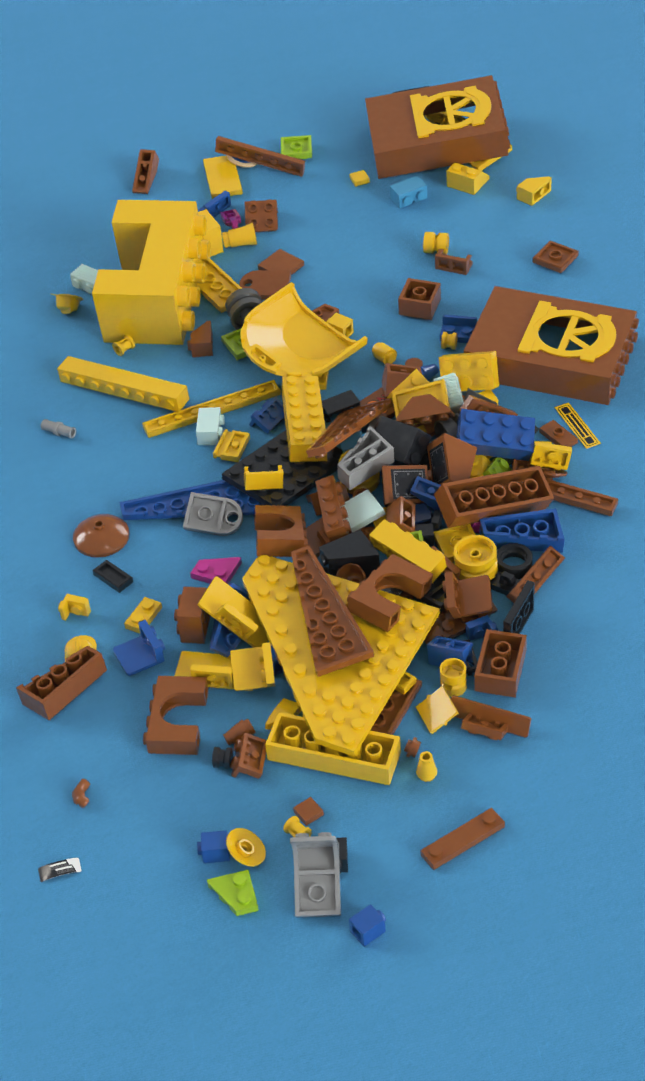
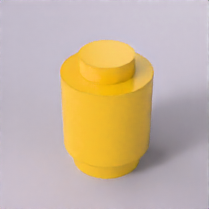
M378 342L372 347L373 356L382 363L392 364L395 362L397 352L387 344Z

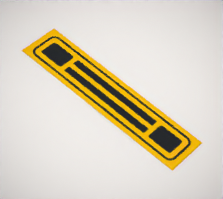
M569 402L554 407L586 449L601 444Z

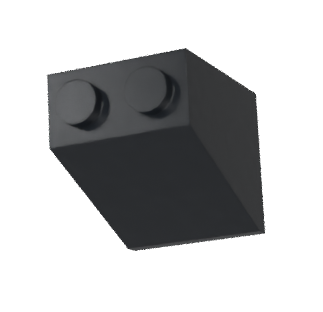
M384 416L379 417L374 428L378 434L394 447V463H392L394 465H419L432 437L419 428Z
M361 529L319 547L320 555L318 560L324 571L333 576H336L337 571L343 565L349 563L359 565L367 578L373 570L380 566L378 551Z

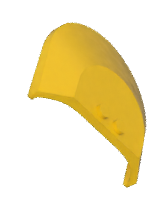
M290 282L248 313L244 319L240 336L243 350L254 364L267 372L282 377L317 376L323 374L367 345L368 340L366 336L358 341L352 340L313 313L298 296L293 282Z

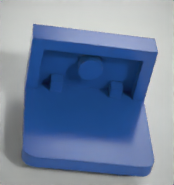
M146 620L138 622L141 636L113 648L114 655L128 676H132L165 661L163 641L157 639L154 627L149 626Z

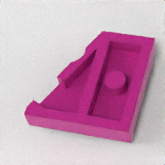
M241 557L199 560L190 573L191 578L210 584L213 578L217 576L229 584L242 563Z

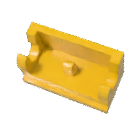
M278 465V471L249 472L248 466L244 467L245 490L283 489L284 472L282 465Z

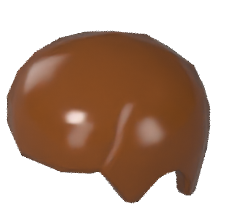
M353 563L343 565L336 574L337 577L359 584L367 579L363 569Z

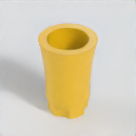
M253 223L230 229L228 232H222L225 248L257 245Z

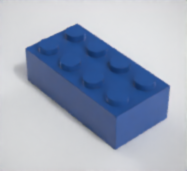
M461 409L457 420L456 438L477 447L476 455L529 461L534 452L535 418Z

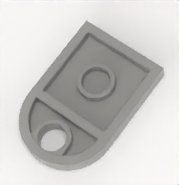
M190 493L183 524L184 530L228 536L235 533L241 527L243 513L237 502L224 497ZM235 514L238 516V520L233 523L229 522L228 517Z

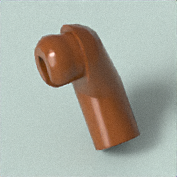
M81 779L72 792L74 803L78 804L81 808H84L89 802L85 792L89 788L90 783L86 779Z

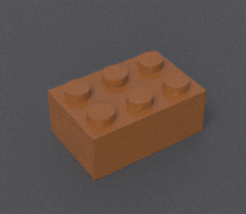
M486 629L474 675L476 692L516 698L527 651V635Z

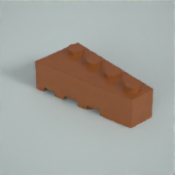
M86 646L67 657L65 663L55 664L50 667L48 673L41 677L36 675L31 678L32 682L25 686L23 684L16 687L22 704L50 720L107 671L102 653L90 646Z

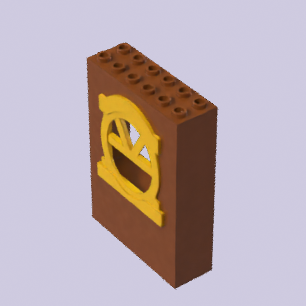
M492 75L365 98L378 179L447 167L453 163L464 164L508 156V149H511L508 139L509 129L504 109L502 108L497 81L493 80ZM476 106L474 113L456 111L461 108ZM446 111L449 125L431 123L423 115ZM454 115L465 116L469 118L462 122L455 123Z
M494 286L464 349V353L496 351L500 385L609 405L611 398H615L616 387L620 385V376L624 375L625 364L628 365L629 353L632 354L633 342H637L638 332H636V329L638 328L639 319L636 318L637 311ZM542 324L566 328L558 349L548 346L540 339L538 332ZM591 333L598 334L597 340L591 346L576 337ZM570 340L583 348L573 351L566 350Z

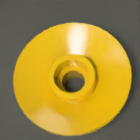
M235 828L227 835L226 845L235 860L250 867L258 866L264 861L266 857L265 846L261 839L252 831L244 828Z

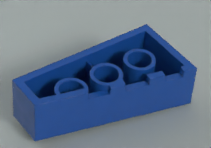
M556 508L480 519V535L491 539L497 549L509 543H518L526 546L530 551L545 552L549 546H552L559 553H563L564 535Z

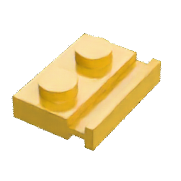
M225 429L213 452V458L220 457L221 460L239 462L250 440V433L235 430L229 432L228 429Z

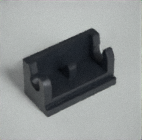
M352 390L322 401L324 420L327 423L331 422L329 417L332 414L360 405L359 399Z

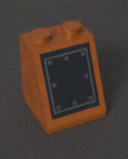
M446 433L428 444L427 451L432 482L442 485V483L470 478L477 447Z
M427 465L382 466L381 473L385 507H388L400 496L415 505L424 503L411 494L410 490L417 476L432 481L431 470H427Z

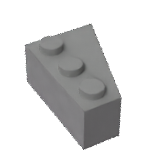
M369 426L367 433L358 439L356 446L350 449L337 464L338 479L349 490L353 489L380 472L382 466H389L394 463V447Z

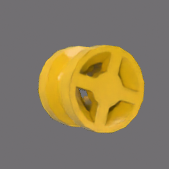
M443 332L441 349L451 348L456 350L458 334L455 332L452 334Z

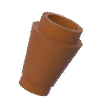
M247 718L244 721L240 720L223 736L227 744L231 745L237 739L240 740L244 733L253 735L256 732Z

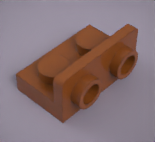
M244 733L240 740H236L233 749L236 754L230 764V768L233 769L232 777L236 778L239 772L258 779L261 777L266 756L265 744L267 740L248 733Z

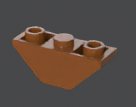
M426 394L412 397L396 417V421L414 426L417 423L429 424L433 420L447 421L450 417H455V414L434 396Z

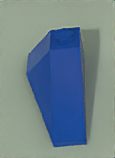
M234 583L229 584V586L250 601L247 590ZM214 619L210 650L227 658L230 655V651L234 650L242 639Z

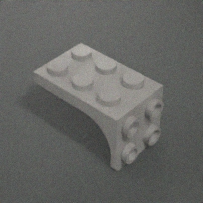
M329 832L318 833V836L309 837L307 833L295 834V837L290 838L294 858L295 917L341 916L339 842L336 836H331Z

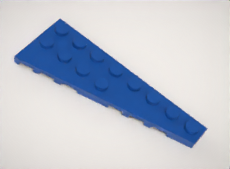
M224 480L119 502L123 520L185 518L191 492L232 499L239 504L243 515H255V505L263 504Z

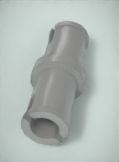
M44 419L41 422L42 430L53 432L56 436L63 435L72 439L76 435V428L66 426L62 422H53L48 419Z

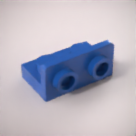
M443 315L440 341L443 332L448 334L455 332L458 334L457 342L468 343L477 324V317Z
M276 396L271 401L267 400L262 405L260 411L256 410L250 418L252 420L249 424L251 427L256 424L268 434L285 418L283 402Z

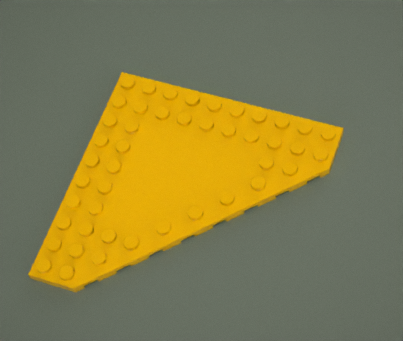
M268 555L258 556L243 576V585L249 594L253 607H255L260 623L266 631V636L275 651V656L280 666H282L285 678L292 688L296 702L303 712V717L313 734V739L316 744L355 757L438 618L440 608L379 590L377 592L379 595L401 606L399 621L389 632L351 613L373 649L374 657L317 677L293 563L269 557ZM327 574L348 608L347 597L351 591H355L359 587V583Z

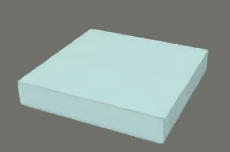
M368 489L346 501L345 505H343L348 513L346 519L349 521L352 533L386 514Z

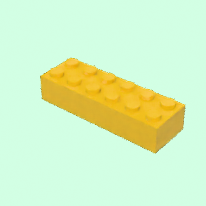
M318 376L282 377V400L290 462L327 461V453L326 456L316 459L315 456L308 458L306 452L326 430Z
M278 712L265 744L267 760L390 785L401 754L400 736L369 731L355 757L315 743L310 728H308L304 717Z

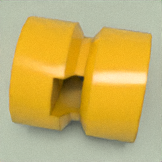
M425 232L423 252L433 254L435 251L438 253L439 249H444L442 254L447 255L449 233L439 232L436 235L435 232Z
M457 658L446 659L439 667L440 687L443 686L450 697L453 695L460 696L467 689L466 665Z

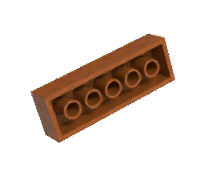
M540 466L442 483L434 494L448 528L477 523L482 518L545 510L555 499Z

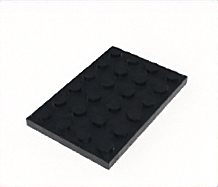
M285 430L223 472L222 480L263 505L287 506L316 485L315 481L326 478L337 471V464L343 451L338 447H334L327 452V461L290 462L287 433ZM278 465H282L284 472L283 489L245 490L244 467L248 466L249 472L278 471Z

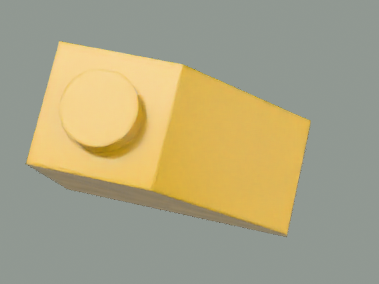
M552 177L525 179L516 188L517 200L533 206L551 191Z

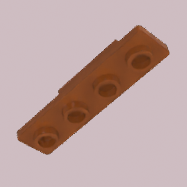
M455 695L451 697V701L459 713L455 717L463 719L461 729L467 730L471 734L485 735L492 740H501L507 732L525 738L528 737L531 717Z

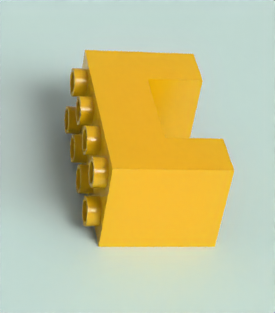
M117 200L111 223L122 270L98 269L92 291L103 342H119L125 335H129L136 344L183 345L186 331H194L195 313L191 309L200 305L201 294L197 283H204L206 278V267L202 261L210 260L211 256L210 240H203L202 237L206 235L207 230L206 216L198 214L196 201Z

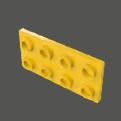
M215 576L197 605L253 648L262 647V643H267L268 638L257 616L255 607L239 592Z
M181 652L174 676L207 677L208 687L234 689L231 655L226 658L214 653Z

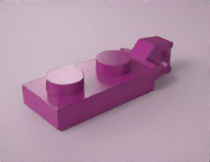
M236 209L220 212L221 219L225 225L231 226L232 229L239 228L238 224L241 223V218Z

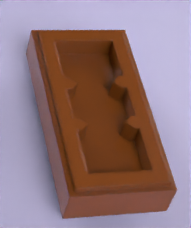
M554 420L539 428V433L555 445L572 447L578 443L577 437Z

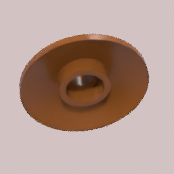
M541 467L545 478L549 480L567 475V471L562 469L555 470L550 467Z

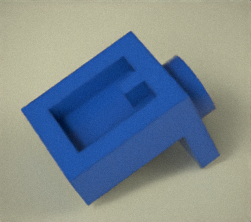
M488 615L466 623V637L470 641L485 636L486 629L498 631L496 623L492 622Z

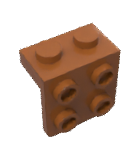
M277 200L245 202L246 225L253 223L255 232L278 230Z
M453 572L445 573V581L442 582L443 590L446 593L444 606L446 611L449 610L454 619L492 611L491 584L488 575L457 580Z

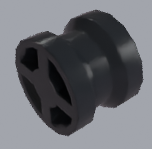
M214 747L212 756L213 768L224 766L226 769H231L233 749L229 747L226 749Z

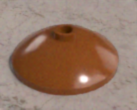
M98 514L85 519L76 527L73 533V542L76 549L86 556L106 557L120 551L127 544L130 535L129 528L123 519L115 515Z

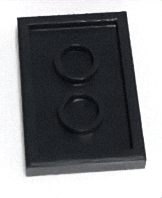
M527 580L503 621V632L520 634L534 610V582Z

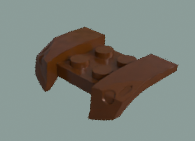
M492 602L493 609L491 612L456 619L453 618L449 610L446 611L444 608V611L440 612L426 636L425 644H428L436 636L453 639L466 633L467 622L496 613V606Z

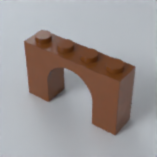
M255 505L254 525L255 530H257V556L292 557V551L308 546L305 513H301V506Z
M392 554L387 560H383L381 565L376 570H373L370 576L365 581L363 580L355 591L349 593L347 597L348 610L350 613L389 632L399 621L401 606L382 597L377 592L384 588H397L421 599L431 589L433 574Z
M158 676L157 684H153L154 699L150 700L149 705L151 715L147 716L146 720L148 730L143 735V744L147 745L148 753L198 755L201 739L198 725H175L166 722L163 718L168 711L178 706H206L209 691L207 677Z

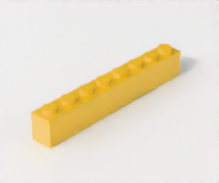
M67 356L57 368L60 382L180 412L190 399L186 385Z

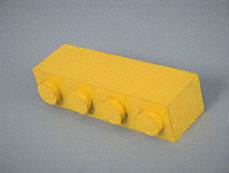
M384 519L369 534L371 544L389 557L394 554L432 573V583L447 568L445 556L442 552L433 550L426 542L417 540L410 532H404L393 522L390 523Z

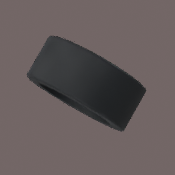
M518 543L503 545L497 551L498 570L514 574L515 578L518 579L523 578L532 567L531 551L526 546ZM510 557H518L525 562L518 566H510L503 561Z

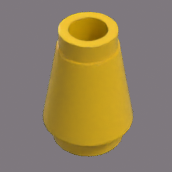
M428 751L420 754L416 769L417 776L425 782L432 781L437 775L433 756Z

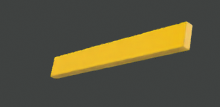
M271 380L182 409L180 412H173L142 423V426L148 438L196 423L199 408L220 407L221 414L281 395V390L275 380Z

